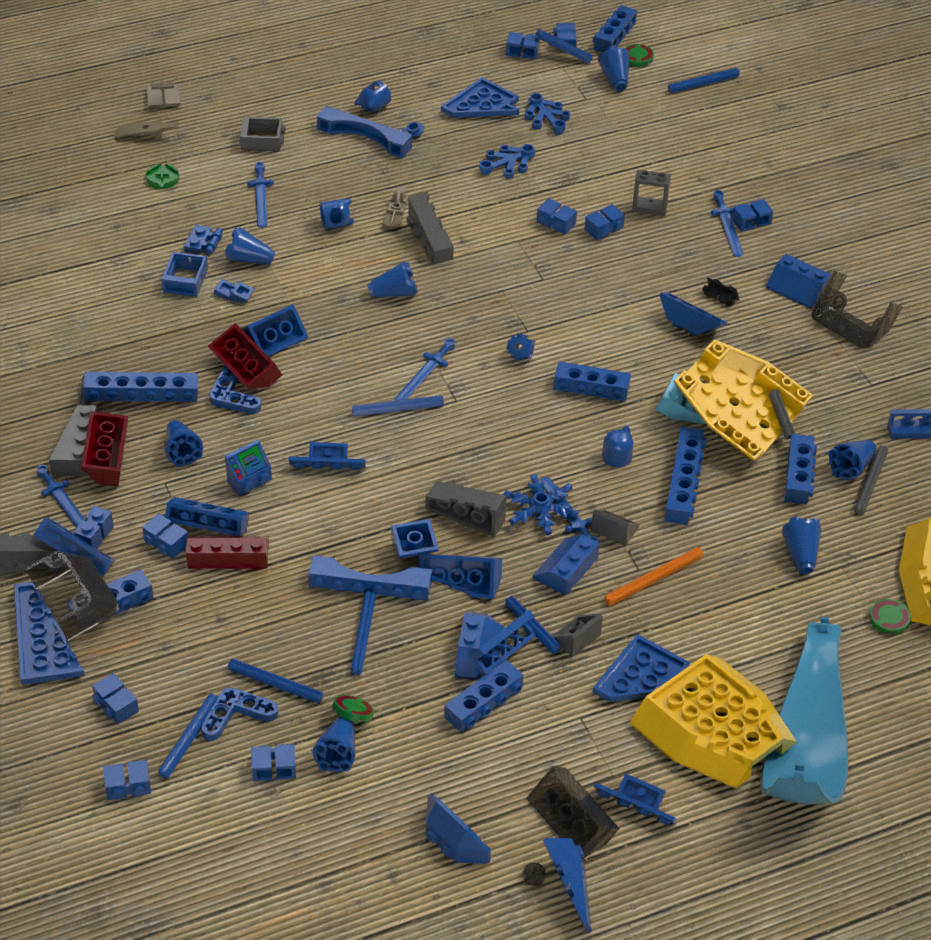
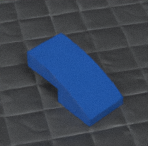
M221 279L213 294L231 301L247 302L255 289L241 282L235 285Z

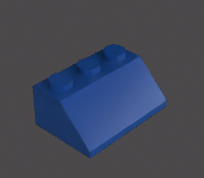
M785 254L777 262L766 288L812 309L828 292L832 274Z
M294 304L241 328L267 356L308 337Z
M583 534L565 538L532 575V578L566 596L598 559L599 542Z

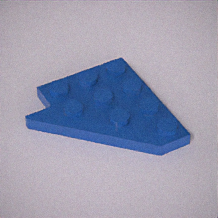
M481 77L441 105V112L453 118L519 115V109L513 106L519 101V96Z
M637 634L595 684L593 693L609 702L645 698L689 667L690 662ZM687 688L686 690L689 691V692H692V691L694 690V688H693V689Z

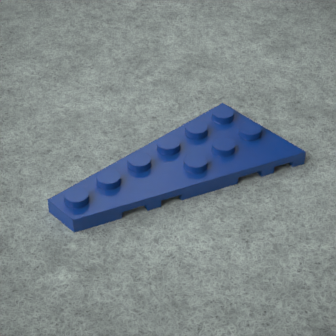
M35 581L14 584L21 685L85 676L82 666L78 663L76 655L72 652L65 635L54 619L50 608L46 605Z

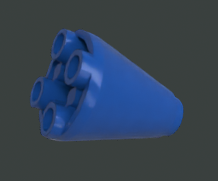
M611 45L608 47V50L598 56V62L612 87L616 91H623L627 88L629 52L624 48Z
M235 227L232 233V244L228 243L225 250L227 259L271 265L275 252L245 229Z
M402 262L371 280V283L367 284L370 296L403 297L414 296L415 293H418L416 283L411 279L413 272L409 262Z
M178 420L169 422L166 428L165 453L169 461L174 463L176 467H182L199 460L203 456V443L200 437Z
M860 440L837 444L828 453L833 475L836 478L845 480L857 478L876 452L875 443L871 440Z
M792 517L789 519V523L785 524L781 530L795 567L800 574H810L814 572V567L816 566L822 530L820 520L817 518L801 519L800 517Z
M338 717L316 741L313 747V757L318 763L320 770L340 772L351 769L355 761V730L352 721Z

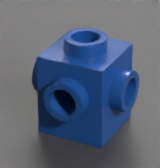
M517 333V337L512 336L511 339H508L506 349L509 350L508 354H512L514 359L523 360V357L532 359L536 341L527 339L528 335Z

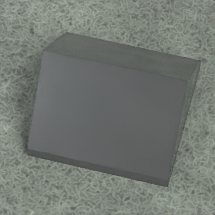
M594 509L591 531L626 546L640 524L607 510Z
M601 613L578 615L552 636L560 643L561 648L573 657L601 635L603 616Z

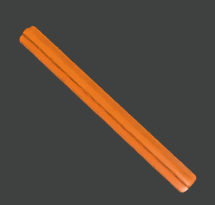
M696 547L605 595V603L608 606H612L702 558L703 551L700 547Z

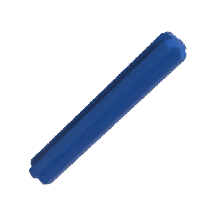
M538 29L535 34L536 38L586 63H590L593 55L541 29Z
M514 596L506 598L505 605L517 618L527 612V609ZM534 617L527 621L536 633V637L552 654L560 652V643Z

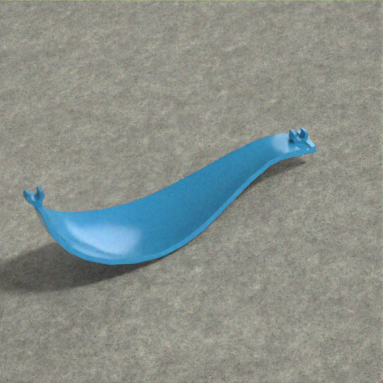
M821 617L820 623L809 622L802 654L779 713L797 742L782 755L776 750L768 754L764 759L760 787L762 793L798 804L837 803L843 796L847 782L848 743L839 668V643L842 629L840 625L829 624V618Z

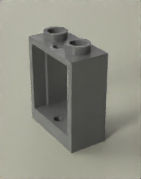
M243 117L240 132L241 150L280 151L281 145H284L286 126L282 124V118ZM250 133H277V136H250Z
M637 169L632 212L665 216L668 206L671 174ZM640 184L664 187L663 200L639 197Z

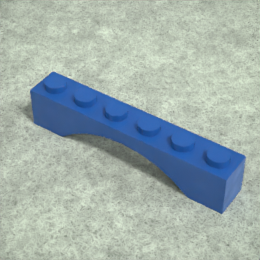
M326 106L317 115L318 130L330 134L351 133L366 136L381 144L388 154L404 158L412 148V134Z
M313 555L309 570V586L357 593L369 591L375 592L376 595L429 600L432 585V569L411 567L393 574L372 575L351 570L332 557Z

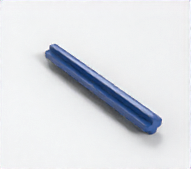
M733 68L668 85V91L672 94L739 77L740 71L738 68Z
M439 395L353 405L352 414L353 416H364L441 407L444 405L443 396Z
M367 591L364 595L351 664V674L353 675L362 674L376 599L375 592Z
M234 658L228 663L229 670L315 703H320L323 699L322 691Z
M210 693L159 768V776L165 779L169 778L202 728L203 722L218 699L217 695Z

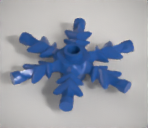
M535 474L530 476L532 484H527L532 489L530 492L534 494L532 498H529L526 493L523 496L518 490L516 494L507 490L504 492V495H507V499H512L511 503L521 502L520 505L529 504V508H521L523 511L514 512L517 516L509 519L510 524L513 526L520 520L525 523L528 516L532 518V513L540 515L537 520H540L538 527L543 526L545 535H551L552 529L550 525L553 526L555 523L551 520L553 517L548 514L549 511H554L556 515L559 513L564 518H567V515L577 518L579 514L577 510H569L571 508L570 505L562 506V503L553 504V500L561 501L560 498L568 496L566 492L573 489L570 483L564 485L561 489L559 486H556L554 493L550 490V495L544 492L545 489H542L544 482L539 483L538 475Z

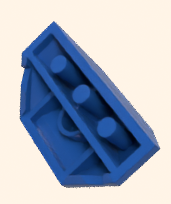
M661 292L659 295L667 319L673 322V326L683 327L687 329V333L693 336L706 334L724 327L728 323L670 292Z
M469 611L464 614L458 644L455 678L476 680L480 677L481 672L468 656L505 628L488 614ZM494 647V655L500 656L501 649ZM480 657L481 662L488 668L489 659Z
M430 793L427 799L426 837L428 840L436 843L441 848L442 853L456 863L488 864L491 861V849L439 798Z

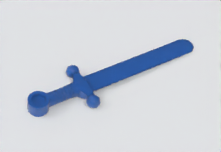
M257 162L255 164L257 179L255 181H248L247 185L249 187L256 186L257 225L263 228L268 224L266 185L272 186L274 181L272 179H264L265 164Z
M716 190L714 191L713 199L717 201L719 209L711 210V215H720L732 252L735 256L740 257L743 255V251L730 213L733 214V208L725 206L723 191Z
M453 338L445 339L444 346L436 354H430L429 352L423 354L425 359H429L428 362L394 398V401L407 399L438 364L443 367L448 366V361H443L442 358L448 351L455 348V340Z
M39 465L37 467V475L43 478L49 486L47 490H42L41 495L47 497L49 494H53L75 526L78 527L83 520H86L63 490L64 487H69V481L55 482L49 474L48 466Z
M542 477L540 482H544L543 487L549 495L550 490L554 493L556 485L550 478ZM565 497L560 498L561 501H555L556 504L562 503V506L570 505ZM567 515V519L572 524L571 526H566L565 531L567 533L578 531L599 542L598 538L592 536L586 529L587 525H592V518L582 521L579 516L573 518Z

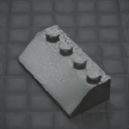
M552 766L526 798L560 838H572L575 846L580 844L585 855L582 859L607 845L620 829L567 768Z

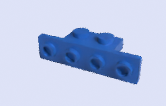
M310 442L309 457L289 456L288 460L289 464L293 465L294 468H304V466H312L314 469L331 467V469L341 470L342 467H347L351 470L366 468L365 459H347L348 443Z
M626 773L618 791L595 782L594 788L598 790V795L609 799L610 796L618 799V804L627 808L632 805L638 808V813L647 817L650 814L657 816V821L669 826L670 823L676 825L677 819L659 810L666 794L665 790Z

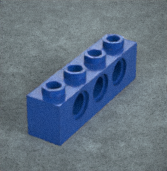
M620 5L613 12V15L607 19L605 25L601 26L600 31L594 35V50L604 52L611 45L618 46L636 24L637 10Z
M559 361L554 377V390L626 402L630 388L631 373Z
M791 435L785 502L808 504L809 497H813L814 486H811V483H814L815 472H812V469L815 470L816 458H813V456H816L817 452L814 436Z
M174 497L167 502L165 518L172 521V523L240 537L247 531L249 512Z
M140 569L68 601L67 604L69 615L81 631L123 611H127L134 606L147 602L154 598L152 584Z
M505 660L444 705V718L461 733L466 729L472 728L482 717H487L498 705H503L513 694H518L522 690L524 675Z

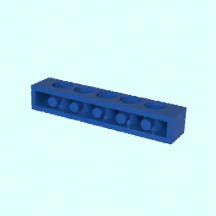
M85 372L84 401L197 402L198 373Z
M681 426L665 522L688 525L689 518H693L695 507L691 506V504L696 503L697 492H694V490H698L699 478H696V476L701 474L702 465H699V462H703L704 451H701V449H705L706 438H703L704 430Z

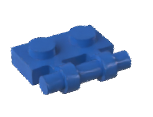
M195 224L184 244V251L201 254L205 250L206 254H212L217 248V242L222 238L223 229L217 228L216 231L212 232V227Z

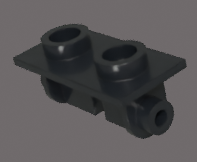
M707 277L708 285H704L702 289L705 295L716 299L718 294H720L718 301L728 306H733L736 300H740L738 291L734 287L725 286L719 280Z

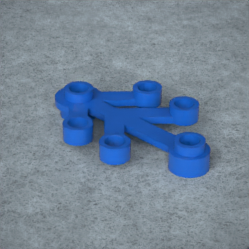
M532 93L528 98L530 107L525 111V119L533 120L532 127L538 130L542 128V120L545 116L553 125L554 132L562 134L566 130L565 121L570 119V112L567 110L562 111L563 104L561 102L544 100L540 93ZM538 108L540 111L536 119H534V111ZM553 115L561 116V120H557Z
M524 144L521 148L501 145L500 152H495L494 150L486 152L487 160L480 162L479 170L483 175H489L492 169L508 163L507 168L504 169V177L511 179L514 177L513 169L516 160L522 158L521 163L518 164V172L526 173L528 171V160L536 155V150L531 144ZM496 158H500V160H497V161H495V162H491V161L495 160Z

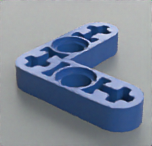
M225 366L210 391L211 404L248 414L259 413L262 408L260 398L233 391L239 379ZM223 383H228V384H230V385L225 386V387H224V386H221V384H223ZM234 399L240 400L238 403H232L231 401Z
M226 688L220 693L203 722L202 734L208 741L217 740L222 735L235 711L262 721H274L278 717V706L272 700L236 688ZM249 701L255 703L251 708L245 707L244 704ZM218 711H225L227 713L223 717L215 715Z

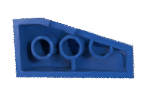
M421 554L419 555V568L432 569V580L462 591L471 597L494 599L502 578L503 558Z
M572 838L543 839L587 933L592 932L586 872L582 861L585 855L580 844L575 846Z

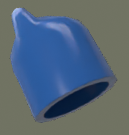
M375 81L361 91L354 104L361 105L369 112L378 111L391 102V93L383 82Z
M351 199L320 202V216L325 230L351 225L355 222L354 219L350 218L349 205L352 203Z
M627 425L623 429L613 430L605 436L602 458L607 465L619 468L628 465L632 461L634 442L630 434V428Z

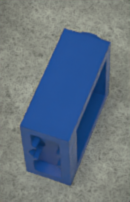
M173 252L161 279L163 292L197 297L208 271L207 256ZM177 268L198 271L195 279L174 276Z

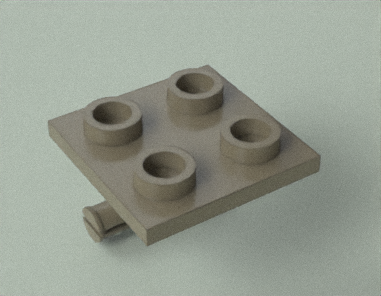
M160 81V83H151V86H147L148 108L181 106L179 84Z

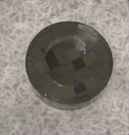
M533 862L525 866L523 879L528 885L538 886L545 881L546 870L543 865Z

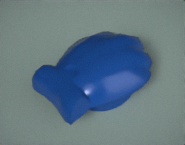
M411 122L406 128L401 130L412 134V137H418L424 132L425 126L422 123Z

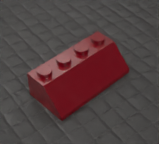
M236 323L208 345V348L247 389L270 387L283 376L276 364Z
M90 411L81 470L100 485L119 487L128 416Z
M190 536L187 538L186 544L187 568L268 569L269 536Z

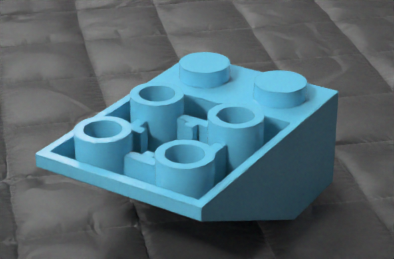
M674 373L655 410L671 419L706 424L674 383V380L679 376V374Z

